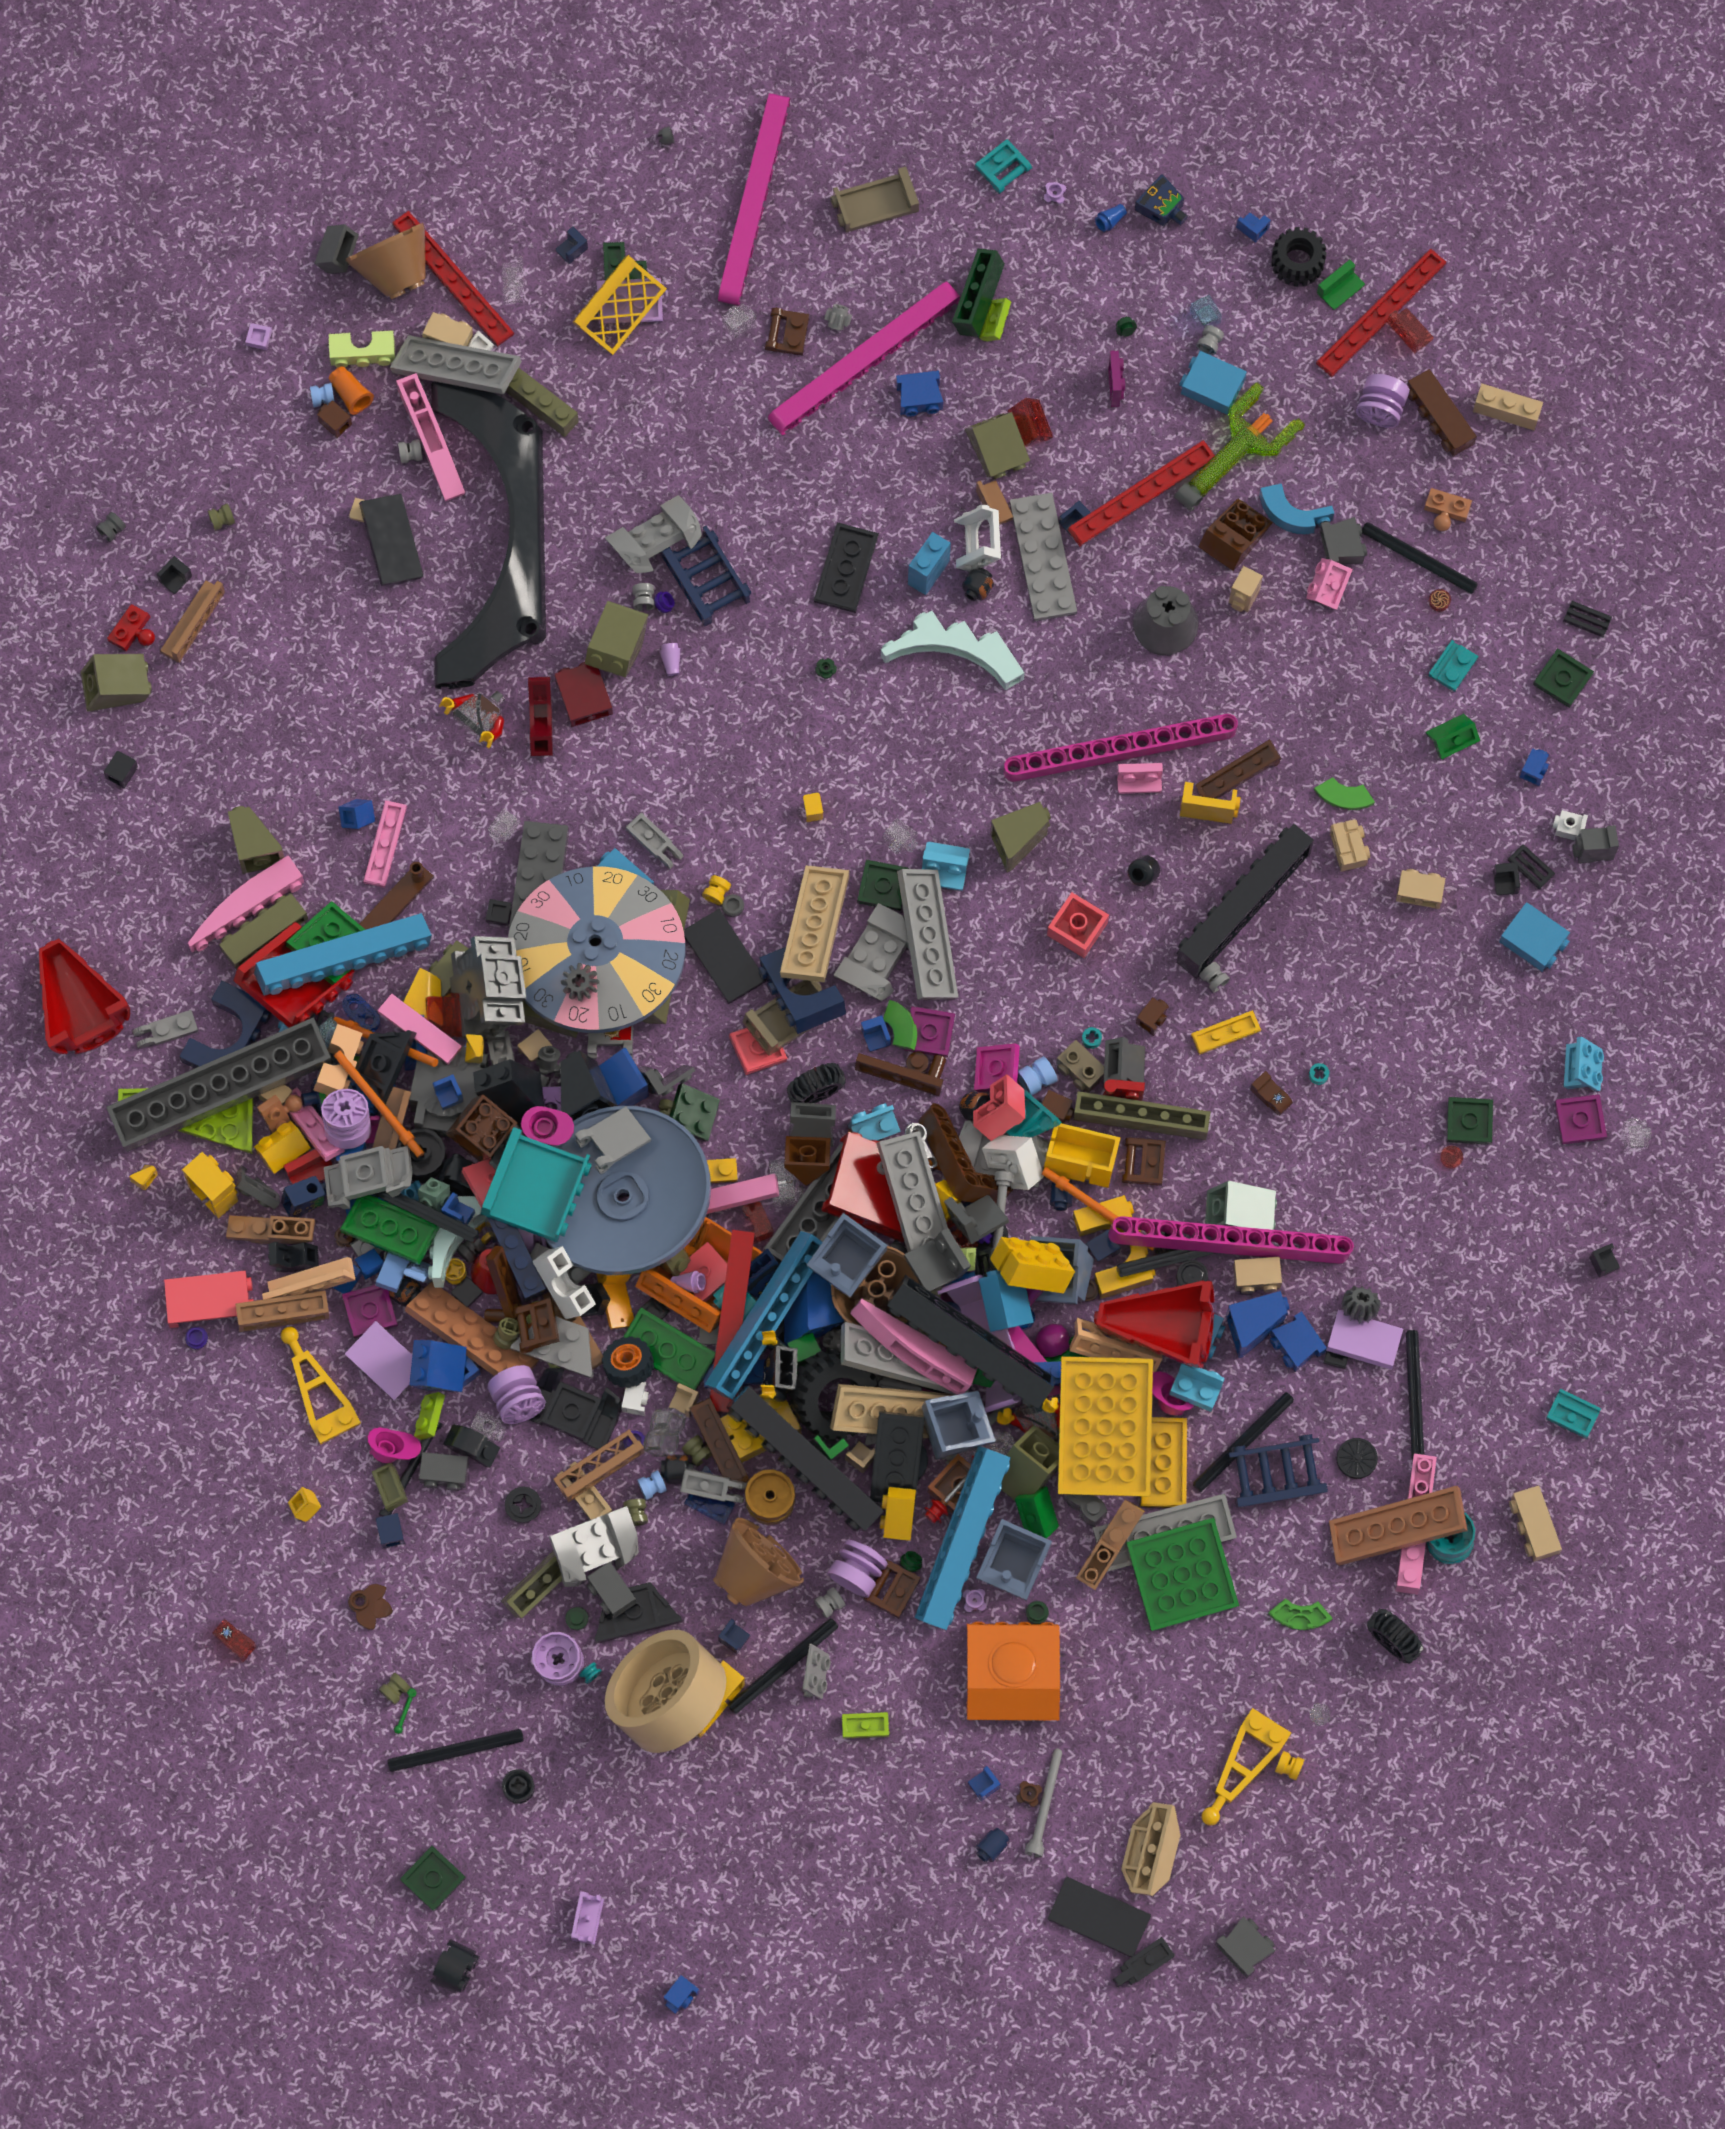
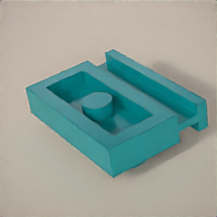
M1451 640L1428 676L1455 692L1479 656Z
M1560 1389L1546 1420L1587 1439L1602 1408Z

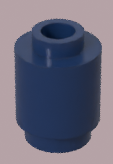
M1052 1182L1050 1205L1055 1210L1066 1211L1067 1208L1072 1206L1073 1196L1065 1190L1061 1191Z
M995 1828L993 1831L990 1830L977 1844L976 1855L984 1862H994L1007 1847L1008 1836L999 1828Z

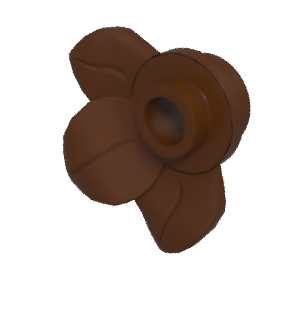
M372 1584L364 1591L357 1590L349 1596V1607L356 1613L357 1622L364 1628L374 1630L376 1618H384L393 1613L391 1605L382 1598L386 1592L385 1586ZM362 1598L364 1599V1604L358 1606L356 1605V1600Z

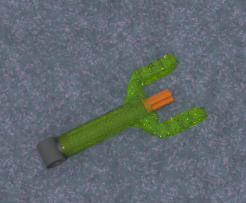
M1258 382L1252 385L1230 408L1229 426L1231 440L1189 481V484L1185 483L1175 494L1174 498L1190 512L1195 509L1194 506L1197 507L1203 497L1246 454L1277 456L1281 452L1280 449L1284 445L1287 446L1296 437L1295 434L1299 430L1302 431L1306 424L1300 418L1292 420L1268 443L1267 439L1261 434L1273 422L1268 414L1263 413L1252 425L1242 418L1258 401L1260 394L1264 390V387Z

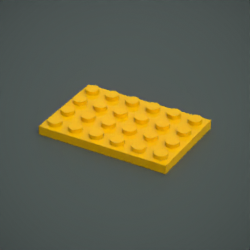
M1061 1357L1058 1494L1150 1497L1153 1359Z

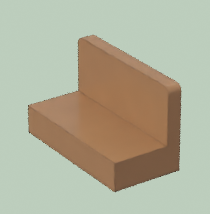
M981 480L976 482V492L982 504L999 510V525L1013 520V515L996 480L985 485L982 484Z

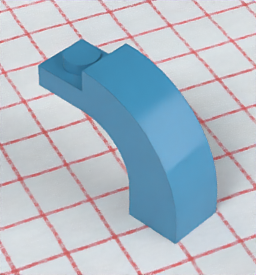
M1282 483L1260 488L1259 497L1266 515L1274 524L1288 532L1312 534L1315 531L1316 524L1321 526L1323 522L1333 521L1334 510L1332 506L1309 511L1293 507L1285 497Z

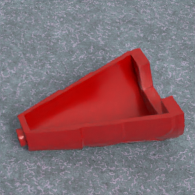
M59 938L48 942L39 949L45 1039L48 1047L59 1054H67V1051H75L76 1054L98 1048L117 1036L124 1028L122 1025L124 1021H129L130 1007L126 999L109 985L100 974L88 966L87 962Z
M1198 1281L1100 1303L1099 1311H1095L1094 1324L1097 1325L1099 1330L1129 1344H1137L1158 1355L1162 1354L1189 1367L1203 1368L1201 1362L1206 1363L1214 1327V1312L1211 1303H1214L1212 1281Z

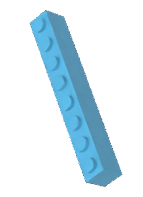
M422 913L256 962L254 974L263 995H275L284 989L298 988L304 983L318 982L324 979V977L331 975L338 976L350 969L358 970L367 964L381 963L387 958L401 957L407 952L414 950H424L430 945L432 935Z
M800 1231L705 1383L706 1386L719 1395L733 1400L767 1346L762 1344V1332L777 1330L812 1274L813 1270L806 1265L823 1243L821 1240L810 1233Z
M982 1446L977 1448L914 1618L945 1630L952 1623L955 1606L961 1599V1590L964 1582L969 1578V1568L977 1556L979 1541L985 1535V1525L993 1513V1504L996 1496L1001 1492V1482L1009 1470L1011 1457Z

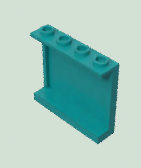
M513 1127L482 1205L481 1215L558 1242L559 1237H564L569 1225L565 1223L567 1217H572L576 1208V1204L573 1203L575 1196L580 1197L584 1184L581 1183L583 1175L588 1177L592 1166V1164L588 1163L590 1155L587 1154L586 1158H582L521 1135L522 1130Z

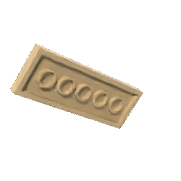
M805 866L780 971L781 977L825 982L850 876L849 870Z
M838 1384L830 1428L834 1431L877 1434L879 1411L923 1416L922 1405L926 1400L954 1395L949 1393ZM924 1425L922 1438H929Z

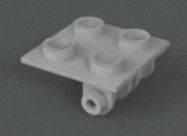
M813 1644L809 1645L802 1692H804L805 1697H813L814 1695L819 1699H823V1693L827 1690L826 1673L830 1668L831 1661L828 1653Z

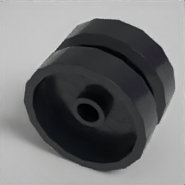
M426 1128L410 1130L415 1137L416 1143L425 1152L423 1154L424 1157L417 1158L410 1150L413 1172L411 1181L419 1180L420 1183H426L431 1177L437 1179L443 1162L447 1159L441 1137L434 1131ZM400 1140L396 1148L404 1146Z

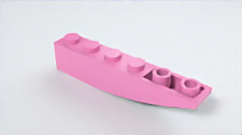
M417 373L397 380L399 395L445 502L464 495L465 491Z
M289 855L252 877L228 896L202 923L188 942L191 952L204 950L210 941L215 938L216 940L223 938L229 929L240 927L246 922L245 919L252 915L257 916L261 910L265 909L264 907L271 903L274 905L281 896L288 892L294 893L302 887L304 879Z
M863 1299L851 1310L850 1314L877 1341L923 1376L956 1395L965 1393L972 1385L978 1368L973 1369L964 1362L966 1359L960 1355H952L946 1350L945 1346L933 1342L911 1326L906 1325Z
M1414 1454L1407 1499L1432 1493L1437 1457ZM1426 1542L1400 1550L1396 1592L1418 1595Z

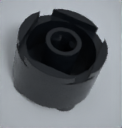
M453 1154L451 1158L443 1162L437 1180L450 1185V1195L454 1192L457 1196H475L462 1173L464 1167L475 1163L465 1159L460 1154Z
M450 1939L447 1943L450 1947L447 1952L443 1950L432 1975L434 1977L430 1982L457 1994L467 1987L470 1980L467 1974L472 1969H475L480 1956L476 1955L475 1950Z

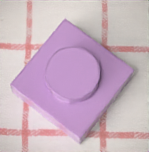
M250 323L245 341L246 346L267 350L272 328Z

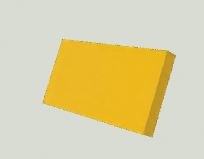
M1152 1417L1150 1497H1141L1140 1507L1171 1508L1186 1504L1187 1418Z

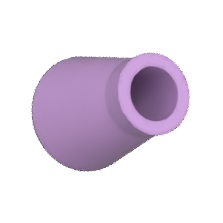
M678 643L661 645L659 653L667 676L680 674L681 649L678 648Z
M698 1271L671 1278L673 1283L688 1292L699 1293L706 1286L704 1274Z

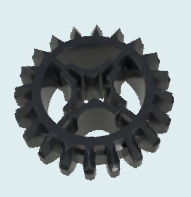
M836 1063L821 1064L818 1067L807 1070V1072L790 1082L786 1088L790 1102L816 1104L842 1089L846 1083L845 1074Z
M1379 1609L1369 1618L1367 1627L1371 1635L1399 1661L1411 1664L1420 1656L1424 1649L1422 1642L1403 1620H1400L1386 1609Z

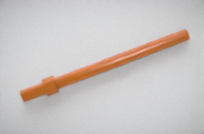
M334 1017L332 1024L335 1026L339 1024L363 1033L362 1037L368 1039L370 1034L375 1033L360 1027L357 1022L352 1020L346 1021L339 1017ZM410 1048L408 1057L432 1067L438 1065V1059Z
M338 1051L334 1055L336 1060L400 1136L399 1140L403 1145L408 1146L415 1156L420 1158L425 1152L414 1140V1135L409 1130L406 1131L341 1051Z
M1048 1167L1043 1170L1042 1175L1055 1183V1187L1061 1191L1065 1190L1111 1223L1118 1217L1069 1183L1070 1180L1065 1176H1059ZM1147 1247V1248H1149L1151 1251H1153L1155 1247Z

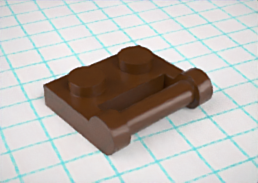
M772 308L770 314L772 321L769 338L765 343V350L803 356L809 314ZM780 319H787L783 344L777 343Z
M1126 1138L1125 1174L1122 1175V1183L1162 1186L1166 1141ZM1136 1147H1142L1140 1175L1134 1174Z
M551 1298L514 1309V1316L518 1321L521 1339L519 1344L520 1352L529 1353L533 1349L560 1342L554 1304ZM529 1314H531L534 1339L529 1338L526 1320Z
M885 1559L888 1565L885 1569L881 1570L882 1575L877 1577L876 1585L869 1598L864 1597L863 1600L899 1619L921 1577ZM890 1572L896 1573L883 1600L877 1598Z

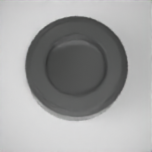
M728 895L724 898L722 910L729 917H737L744 910V901L738 895Z

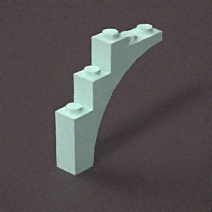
M933 611L919 614L913 621L914 631H906L901 635L900 639L885 643L881 649V658L885 663L900 656L916 652L935 651L954 654L983 667L996 678L1004 690L1024 680V671L997 631L992 634L987 633L983 635L979 641L965 621L959 624L956 622L945 631Z
M458 1196L459 1202L475 1209V1215L468 1226L475 1229L484 1223L486 1216L481 1215L482 1208L476 1197ZM441 1227L430 1245V1259H433V1265L428 1268V1277L432 1279L434 1288H444L446 1271L452 1256L464 1240V1238Z

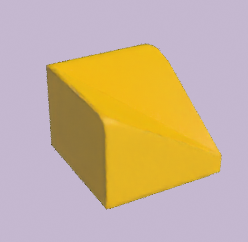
M820 794L804 795L806 822L822 820L823 808Z
M466 1034L465 1062L481 1063L483 1061L484 1048L482 1035Z
M144 1165L141 1171L130 1175L129 1178L136 1186L146 1190L158 1174L154 1166Z
M301 1487L288 1501L295 1518L304 1522L310 1520L321 1508L314 1492L304 1487Z

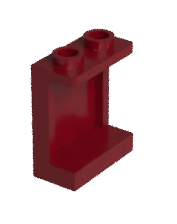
M582 662L578 667L571 669L568 667L563 668L554 674L571 727L613 715L612 705L598 668Z

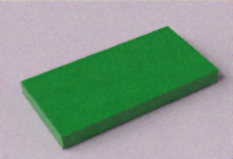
M367 1195L356 1199L340 1231L350 1237L420 1265L440 1227L400 1207Z
M643 1308L639 1309L623 1336L625 1338L629 1336L640 1338L641 1341H645L654 1359V1369L695 1391L715 1360L716 1352Z

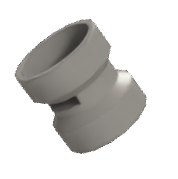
M1206 325L1202 332L1203 337L1198 340L1196 346L1202 352L1215 355L1218 350V343L1222 341L1224 333L1217 327Z
M419 439L412 440L411 443H398L401 464L408 463L409 460H423Z
M649 583L634 585L632 587V593L635 596L633 601L634 610L642 611L643 604L647 605V610L654 609L655 601L652 598L654 586Z
M1217 962L1208 965L1199 975L1203 981L1208 982L1209 988L1213 993L1219 990L1217 987L1220 984L1225 986L1230 980L1226 973H1222Z
M834 1587L827 1590L826 1595L814 1599L818 1609L821 1608L823 1610L822 1614L826 1619L836 1609L840 1610L846 1606Z

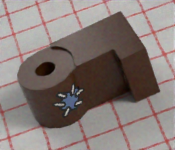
M1265 1071L1251 1084L1250 1090L1267 1107L1280 1116L1293 1104V1101L1271 1079L1272 1077L1268 1072Z

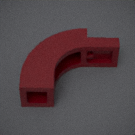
M528 677L531 756H553L550 677Z

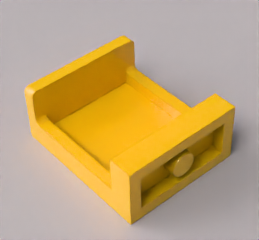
M1185 782L1180 809L1181 817L1232 824L1233 817L1237 818L1241 797H1237V790L1233 789L1230 801L1192 795L1194 783Z

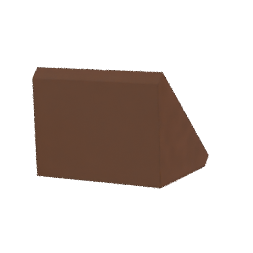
M786 1136L784 1168L807 1186L829 1170L831 1138Z

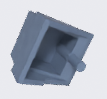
M843 1213L806 1266L851 1298L856 1289L887 1251V1244Z
M1031 1236L1030 1240L1045 1244L1054 1243L1059 1246L1060 1251L1075 1270L1064 1294L1043 1291L1036 1301L1077 1304V1301L1085 1302L1094 1262L1093 1257L1087 1252L1088 1246L1080 1239Z
M979 1391L929 1399L923 1403L924 1425L936 1460L996 1442Z
M1001 1519L976 1579L1027 1601L1050 1550L1052 1541Z

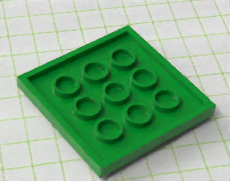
M1214 1517L1126 1542L1151 1631L1239 1606Z

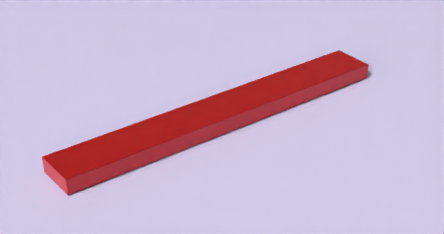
M407 211L392 222L393 227L399 233L420 224L410 211ZM425 230V264L498 347L512 337L514 332Z
M1430 249L1316 364L1329 376L1333 377L1447 262Z
M1203 440L1074 523L1067 530L1081 547L1213 461L1216 456Z
M732 1229L714 1368L743 1324L755 1232ZM711 1389L710 1398L716 1411L729 1412L730 1410L726 1406L732 1399L723 1397Z

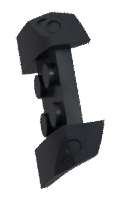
M546 1368L536 1385L540 1388L546 1404L540 1413L529 1420L581 1440L583 1444L597 1450L606 1445L622 1409L620 1398L607 1387L604 1390L602 1399L563 1383L564 1369Z

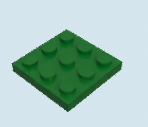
M331 901L286 942V947L293 952L365 929ZM352 969L345 971L341 975H331L324 977V979L333 985Z

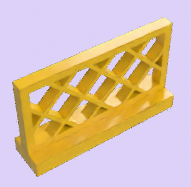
M627 255L572 323L613 355L667 288L638 265L633 258ZM633 268L641 273L642 282L630 283L629 273ZM626 278L627 283H626V284H621V283L624 281V279ZM645 284H654L660 290L655 296L646 297ZM642 285L643 297L631 298L630 286ZM627 286L628 299L616 300L615 290L618 287ZM613 294V300H608ZM647 299H652L647 305ZM644 300V310L642 313L633 314L632 301ZM629 301L630 314L618 315L617 302ZM605 303H614L615 315L603 316L602 306ZM599 311L600 317H594ZM630 316L631 326L627 330H619L618 317ZM633 316H638L637 319L634 321ZM615 318L616 331L604 332L603 319ZM600 319L601 332L593 333L586 327L591 320ZM625 332L624 335L620 338V333ZM617 333V343L613 348L605 343V334ZM602 334V340L596 335Z

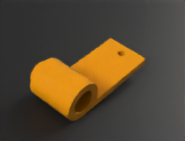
M596 1273L598 1283L603 1284L611 1299L606 1308L610 1329L628 1328L634 1316L625 1283L632 1274L605 1275Z

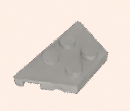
M556 1317L560 1342L533 1349L529 1353H522L591 1379L593 1378L589 1329L562 1318ZM531 1326L528 1329L529 1338L534 1339L533 1327ZM520 1337L511 1345V1350L520 1352Z

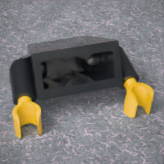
M774 1330L762 1332V1344L770 1345L773 1350L764 1361L763 1385H761L762 1394L760 1397L776 1402H784L788 1393L797 1390L798 1349L787 1347L776 1337Z

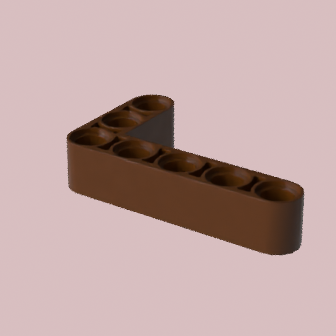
M933 1103L919 1118L918 1122L927 1131V1142L951 1192L957 1199L972 1203L989 1195L997 1204L998 1186L996 1185L997 1181H994L995 1175L975 1172L946 1110L939 1104ZM1011 1185L1010 1187H1007L1006 1198L1013 1191V1189H1011Z

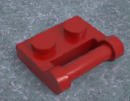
M1109 1079L1104 1084L1105 1092L1103 1095L1142 1101L1145 1083Z

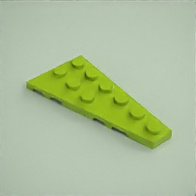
M149 1088L118 1089V1102ZM253 1098L177 1131L253 1154Z

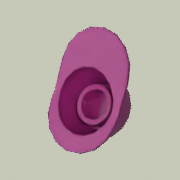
M536 1106L530 1108L525 1112L521 1122L523 1133L528 1138L548 1145L558 1146L564 1144L574 1133L573 1120L567 1113L547 1107Z
M1153 1372L1152 1395L1158 1399V1405L1163 1412L1169 1415L1181 1416L1184 1411L1190 1410L1195 1406L1169 1395L1175 1381L1173 1376L1165 1372Z
M379 1427L371 1430L367 1437L370 1445L369 1453L381 1463H393L397 1459H413L421 1451L419 1440L406 1432Z

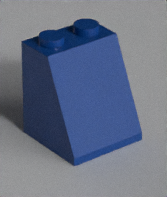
M626 1047L599 1065L618 1106H633L649 1097L648 1084Z
M814 1271L784 1317V1342L786 1346H788V1342L813 1333L815 1339L820 1338L844 1322L834 1306L830 1283Z
M1281 1291L1228 1306L1226 1319L1239 1358L1244 1357L1271 1334V1330L1280 1327L1284 1323L1288 1315L1289 1303L1286 1297H1282Z
M414 1340L409 1385L424 1391L462 1392L467 1347L432 1340Z

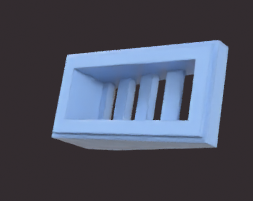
M421 1261L420 1265L412 1262L404 1270L403 1274L418 1281L430 1283L432 1279L428 1277V1268L432 1265Z

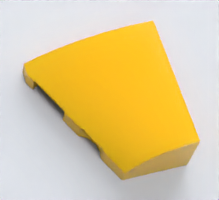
M419 968L404 1003L418 1014L424 1015V1018L433 1025L442 1028L441 979Z

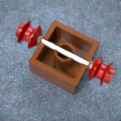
M959 1454L953 1458L928 1486V1493L936 1500H931V1508L924 1507L926 1511L924 1515L934 1524L936 1522L942 1523L940 1517L942 1515L948 1516V1511L953 1514L971 1464Z

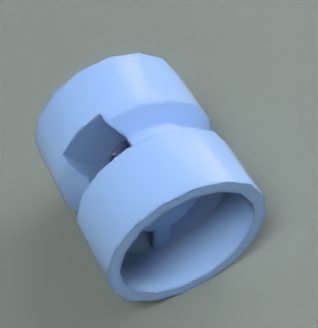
M1044 1056L1035 1060L1032 1063V1068L1025 1066L1018 1070L1019 1082L1032 1096L1041 1091L1042 1085L1047 1087L1058 1081L1053 1067Z

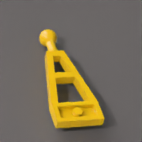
M285 1327L281 1331V1340L285 1344L290 1345L295 1357L291 1358L310 1426L320 1445L360 1425L361 1422L349 1400L308 1350L302 1351L297 1341L299 1337L298 1331L294 1327ZM306 1360L319 1375V1377L307 1383L304 1381L300 1363ZM325 1383L342 1403L343 1407L316 1420L308 1392Z
M1253 1708L1240 1726L1215 1791L1218 1797L1211 1807L1205 1808L1202 1812L1201 1818L1206 1825L1212 1826L1218 1823L1220 1819L1219 1811L1226 1801L1231 1803L1279 1754L1291 1735V1732ZM1245 1732L1272 1749L1252 1771L1235 1761ZM1232 1769L1245 1778L1230 1793L1224 1789V1786Z

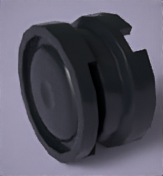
M1197 1260L1183 1262L1179 1266L1176 1275L1178 1286L1208 1280L1206 1266Z
M512 1770L502 1780L504 1796L512 1803H525L534 1794L535 1785L533 1778L524 1770Z

